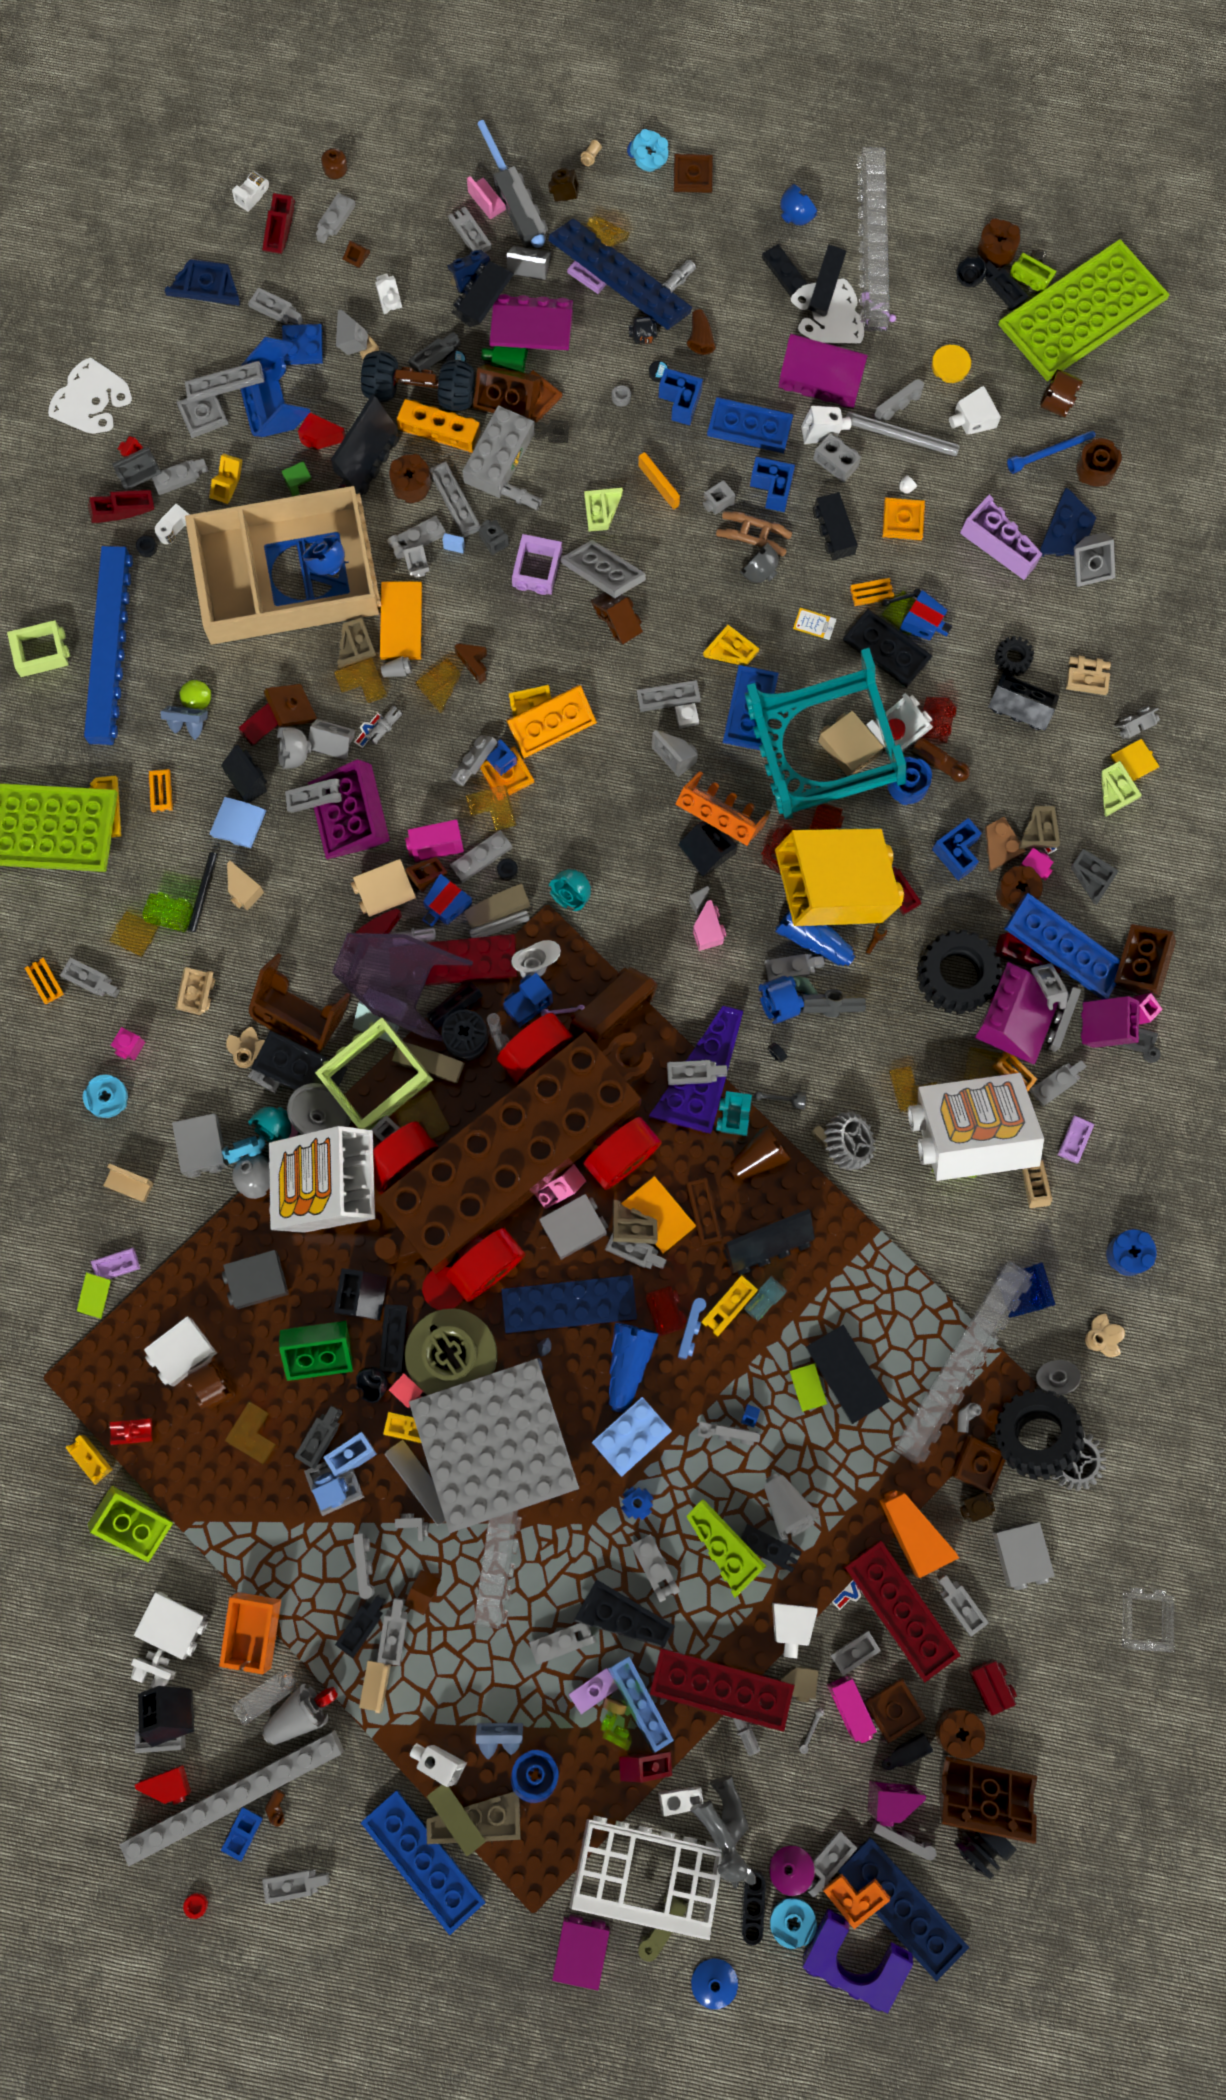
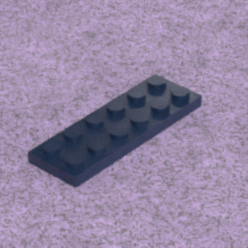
M632 1275L501 1289L506 1334L637 1320Z
M871 1837L838 1870L856 1892L860 1891L873 1879L878 1881L890 1896V1901L875 1912V1914L936 1982L969 1949L964 1940Z

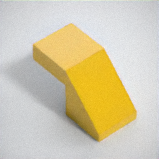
M227 454L221 455L219 473L212 478L209 498L226 504L230 502L240 480L242 459Z

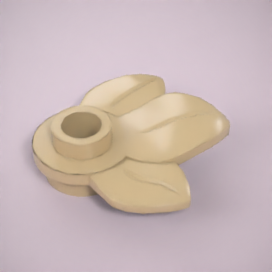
M252 1027L243 1031L239 1038L233 1035H229L227 1038V1049L233 1055L235 1064L240 1068H248L254 1063L265 1040L258 1041V1036ZM243 1055H248L246 1061H241Z
M1100 1314L1092 1320L1091 1331L1087 1333L1085 1343L1093 1351H1101L1107 1357H1115L1121 1354L1117 1344L1123 1340L1125 1330L1120 1325L1110 1324L1107 1314Z

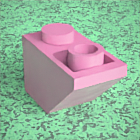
M712 900L706 902L693 927V935L699 951L722 945L724 937H726L725 928L718 921L720 917L717 905L713 906Z
M572 1164L538 1191L535 1196L542 1206L547 1209L575 1194L586 1180L575 1164Z

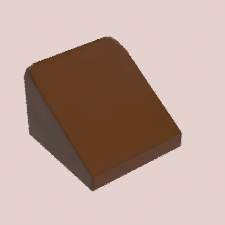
M349 241L342 259L360 268L369 256L370 250L353 241Z

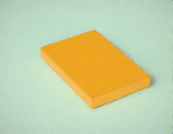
M655 1176L621 1203L622 1206L630 1210L634 1208L643 1215L657 1220L658 1240L654 1245L662 1254L696 1227L694 1222Z

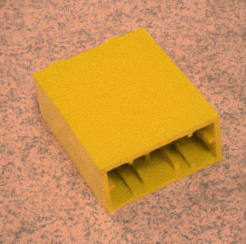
M882 829L792 830L775 849L794 926L883 923L902 905L904 898L903 888L895 880L892 869L893 851L891 846L885 843Z

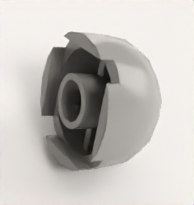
M279 727L277 738H281L280 744H277V752L280 766H283L282 769L299 767L307 759V753H311L310 740L306 741L305 734L299 729Z
M258 1154L252 1157L246 1155L234 1166L232 1172L233 1183L237 1190L245 1197L253 1199L263 1197L270 1188L269 1159Z

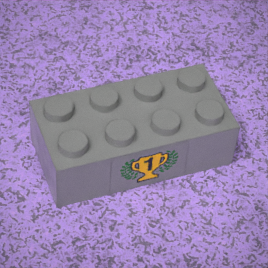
M498 406L463 469L464 483L500 499L502 487H505L504 484L508 483L535 434L534 421Z

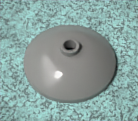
M311 1083L303 1085L293 1092L288 1101L287 1114L293 1127L302 1135L336 1126L349 1127L351 1123V1118L324 1084Z

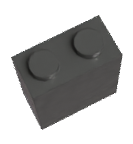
M276 1250L223 1265L225 1270L222 1271L223 1281L229 1285L230 1292L227 1293L228 1301L236 1309L289 1295L279 1254Z

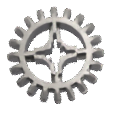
M843 1112L830 1119V1122L826 1124L827 1130L824 1134L827 1138L824 1141L828 1146L825 1150H829V1158H834V1164H839V1168L846 1170H856L870 1163V1159L874 1157L872 1152L876 1150L873 1146V1143L876 1141L872 1137L874 1132L870 1131L871 1125L866 1124V1118H861L860 1114L854 1112Z
M1083 1431L1084 1446L1087 1447L1091 1456H1086L1080 1451V1459H1085V1461L1073 1462L1074 1467L1071 1469L1073 1478L1062 1470L1063 1475L1060 1476L1058 1485L1063 1486L1066 1483L1068 1490H1071L1073 1486L1076 1491H1080L1082 1486L1084 1489H1089V1482L1092 1485H1096L1095 1477H1103L1098 1470L1106 1469V1466L1100 1465L1101 1461H1106V1457H1100L1099 1454L1105 1451L1104 1448L1097 1449L1096 1447L1100 1441L1095 1440L1091 1442L1093 1435L1088 1434L1085 1437V1431ZM1056 1435V1436L1054 1437L1055 1440H1056V1442H1057V1441L1059 1440V1438H1060L1059 1435ZM1055 1442L1049 1443L1050 1447L1055 1444ZM1092 1463L1089 1472L1081 1478L1084 1465ZM1054 1474L1051 1478L1053 1480H1056L1059 1477H1056V1475Z

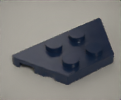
M190 259L185 264L184 269L175 276L176 280L170 287L167 286L165 288L166 296L240 306V300L228 264Z
M1065 488L1039 550L1042 553L1041 557L1048 554H1056V556L1074 555V547L1083 538L1090 535L1097 518L1068 488Z

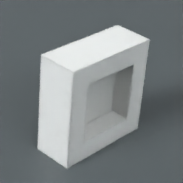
M695 703L675 707L679 729L699 725Z

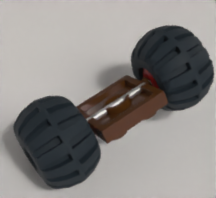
M373 351L368 353L363 359L361 390L368 399L371 395H374L379 402L393 399L396 394L397 383L400 382V384L438 388L439 404L452 412L464 411L472 403L475 381L474 369L464 361L451 360L444 363L438 378L431 370L422 369L421 372H415L413 368L402 367V370H398L397 359L385 351Z

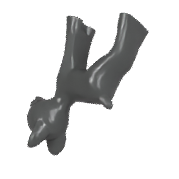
M732 1775L714 1779L710 1782V1785L722 1800V1820L714 1809L712 1801L695 1804L690 1808V1811L704 1824L715 1844L724 1853L721 1863L717 1866L718 1873L722 1879L730 1882L734 1888H737L742 1880L750 1885H754L756 1883L754 1872L736 1851L737 1842L749 1830L742 1810L740 1797L734 1786Z

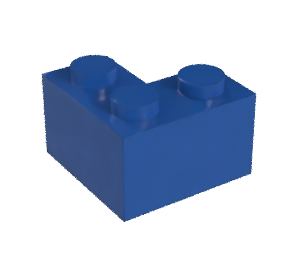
M665 368L659 384V398L674 402L672 421L690 426L702 393L703 379Z
M756 457L750 487L769 490L765 508L785 512L795 465Z
M969 818L936 841L932 849L958 881L972 872L979 863L968 848L978 841L982 833Z
M537 973L524 977L519 985L520 991L516 994L513 992L504 999L503 1006L505 1011L519 1028L553 1003L551 990Z

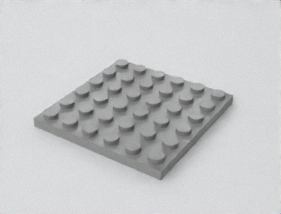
M537 1359L409 1401L449 1533L579 1489Z

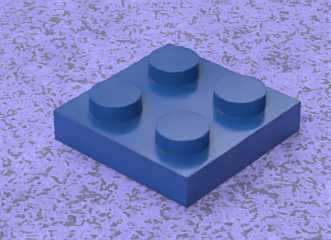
M322 324L282 325V340L293 343V347L283 357L286 365L323 364Z

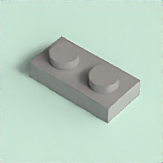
M867 1630L830 1656L842 1676H844L881 1650Z

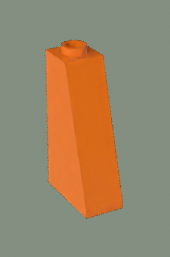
M892 1490L884 1495V1499L880 1500L913 1575L921 1578L959 1559L958 1554L905 1493Z

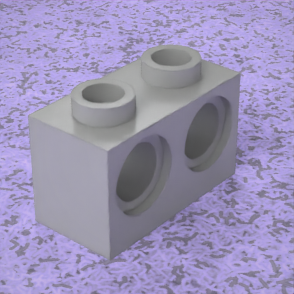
M830 433L815 449L813 460L844 483L859 467L861 456L855 449L845 445L839 437H835Z

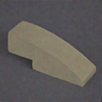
M521 883L479 902L464 911L470 928L473 929L530 907V903Z
M404 1042L430 1076L458 1083L465 1063ZM397 1046L392 1061L399 1066L416 1070Z

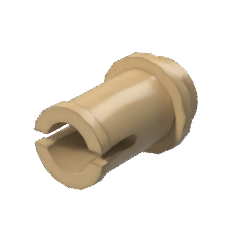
M592 140L586 151L581 153L580 160L585 166L593 165L595 157L602 149V145L597 140Z

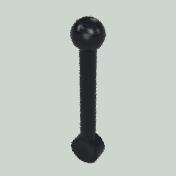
M915 589L913 593L902 595L889 600L883 599L881 601L882 606L887 607L890 603L897 602L913 596L917 598L921 590Z

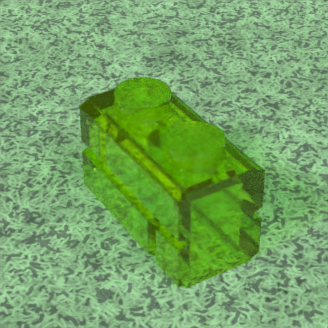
M162 892L157 894L150 893L142 916L147 923L186 932L193 908L191 903L184 898L173 899Z

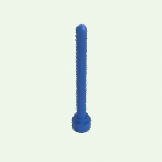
M1095 432L1083 433L1024 457L1016 455L1008 458V469L1012 474L1017 473L1026 464L1093 439Z

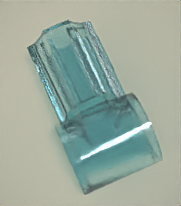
M772 1276L744 1308L756 1321H759L768 1312L773 1304L775 1305L788 1291Z

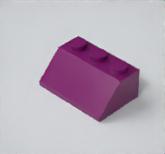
M869 1781L867 1810L882 1826H894V1823H901L926 1800V1795L915 1785Z

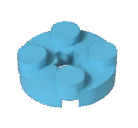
M643 129L632 140L630 152L636 159V165L648 172L660 169L668 158V141L654 131ZM649 147L653 151L651 155L648 154L646 148Z
M111 1075L94 1077L83 1092L85 1107L96 1117H114L127 1106L128 1092L125 1085ZM104 1091L111 1094V1097L106 1102L105 1100H100Z
M260 1135L258 1140L256 1136L233 1143L234 1148L230 1150L228 1147H225L221 1151L224 1159L228 1160V1163H234L241 1160V1156L249 1154V1157L262 1153L261 1149L264 1148L266 1143L263 1135Z
M785 1897L774 1906L771 1912L770 1929L780 1945L789 1949H797V1947L809 1944L814 1938L817 1930L816 1916L811 1906L804 1900L796 1897ZM797 1917L798 1928L794 1926L792 1929H789L787 1920Z

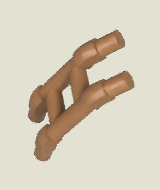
M723 512L722 517L724 520L743 522L740 532L734 529H717V537L739 540L758 547H763L768 542L778 555L783 557L786 554V549L773 541L767 540L769 531L790 539L792 532L784 526L745 515L742 512ZM750 525L762 528L759 538L748 535Z

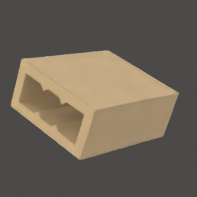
M853 711L847 715L843 713L837 718L834 725L824 727L820 732L818 741L847 776L856 774L879 757L884 748Z
M400 859L353 877L354 882L351 883L355 895L359 893L362 901L359 902L363 914L367 913L369 917L416 898Z

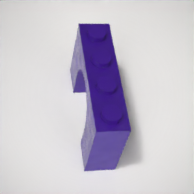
M827 1908L814 1938L803 1955L802 1968L811 1976H819L826 1980L830 1986L843 1989L852 1998L867 2002L874 2010H882L888 2014L913 1966L912 1953L891 1942L881 1963L875 1970L867 1974L849 1972L840 1964L837 1958L838 1950L849 1931V1922L842 1915Z

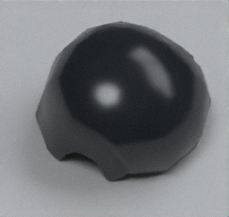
M980 256L966 257L957 267V280L964 287L968 288L976 287L982 283L986 276L985 261Z
M368 1366L362 1368L356 1376V1388L363 1391L362 1399L370 1403L378 1402L388 1389V1379L377 1367Z

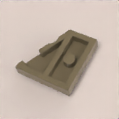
M362 617L343 623L342 639L339 646L340 653L337 660L339 669L375 657L376 653Z
M1035 806L1024 830L1019 849L1058 848L1060 838L1055 806Z
M618 1200L613 1201V1242L657 1243L656 1219L645 1216L634 1208L630 1210L622 1206Z

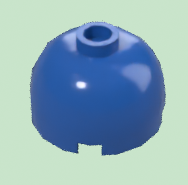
M792 184L782 195L780 207L783 213L781 217L788 224L792 222L794 225L802 226L808 224L817 216V209L807 195L803 196L799 193L801 189L795 184Z
M329 535L322 538L324 542L320 544L314 542L303 553V560L308 568L318 575H334L338 573L345 558V550L337 536Z

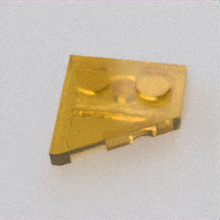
M446 658L415 683L434 707L442 713L448 698H450L453 692L454 685L457 684L460 678V672Z

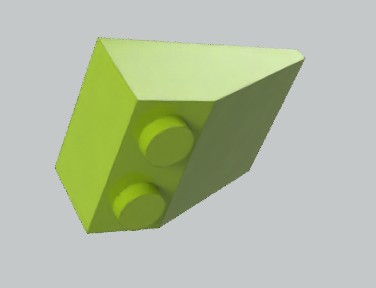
M111 1486L87 1526L90 1533L149 1563L173 1525V1522L131 1495Z

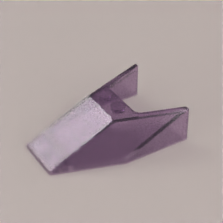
M347 933L332 973L374 1015L423 1037L442 1041V1036L417 1012V1002L429 972L434 965L472 966L473 961L406 934Z

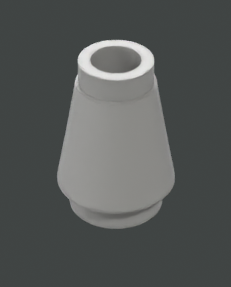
M402 656L381 665L383 677H402L412 673L409 657L404 658Z

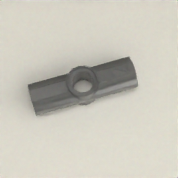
M831 989L827 990L825 994L801 996L804 1001L801 1013H823L827 1017L835 1018L840 1013L863 1012L866 1008L864 994H843L838 990Z

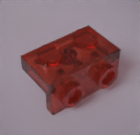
M926 697L923 711H926L932 718L930 724L933 728L924 734L922 738H939L942 743H947L948 736L952 732V721L957 712L956 706L947 697Z

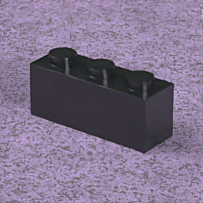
M837 492L816 498L813 514L815 519L818 518L819 532L825 538L827 554L831 555L832 561L855 555L858 544L840 493Z

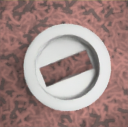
M907 475L899 483L900 490L906 494L912 492L917 487L913 479Z

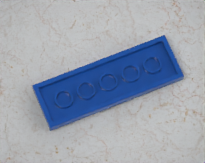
M1029 893L1024 894L1004 929L1102 1000L1108 999L1116 985L1114 981L1121 960Z
M398 1790L392 1793L361 1821L362 1826L449 1936L486 1903L483 1896L441 1844H427V1826Z

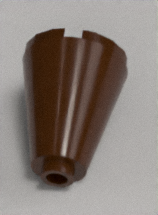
M766 1125L759 1130L730 1162L732 1167L729 1170L736 1179L740 1177L742 1180L785 1164L791 1160V1157L771 1128Z

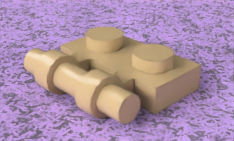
M1079 655L1078 657L1070 656L1068 664L1076 665V668L1070 667L1068 669L1066 689L1107 695L1110 673L1102 672V669L1110 670L1111 662H1106L1099 658H1096V660L1085 659V656ZM1084 667L1094 668V671L1085 670Z

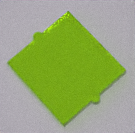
M902 591L897 597L906 595L907 593L905 591ZM910 597L890 603L888 608L882 613V616L900 629L916 600ZM903 630V632H904L905 634H907L908 636L911 635L910 632H907V631H904V630Z

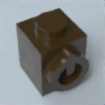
M561 168L552 173L548 188L550 194H553L555 202L578 198L579 183L575 169Z
M978 1493L960 1500L961 1506L959 1509L964 1520L967 1519V1522H976L993 1515V1512H995L994 1502L989 1493Z

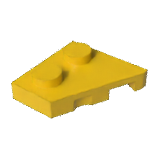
M727 625L703 652V656L709 659L747 666L758 654L759 648L731 626Z

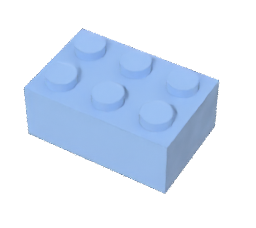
M641 1397L601 1433L592 1444L622 1477L672 1430L645 1399Z

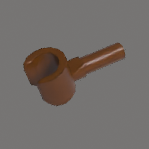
M880 925L875 928L872 934V942L865 952L868 955L871 954L878 941H882L887 934V929L882 935L877 932Z

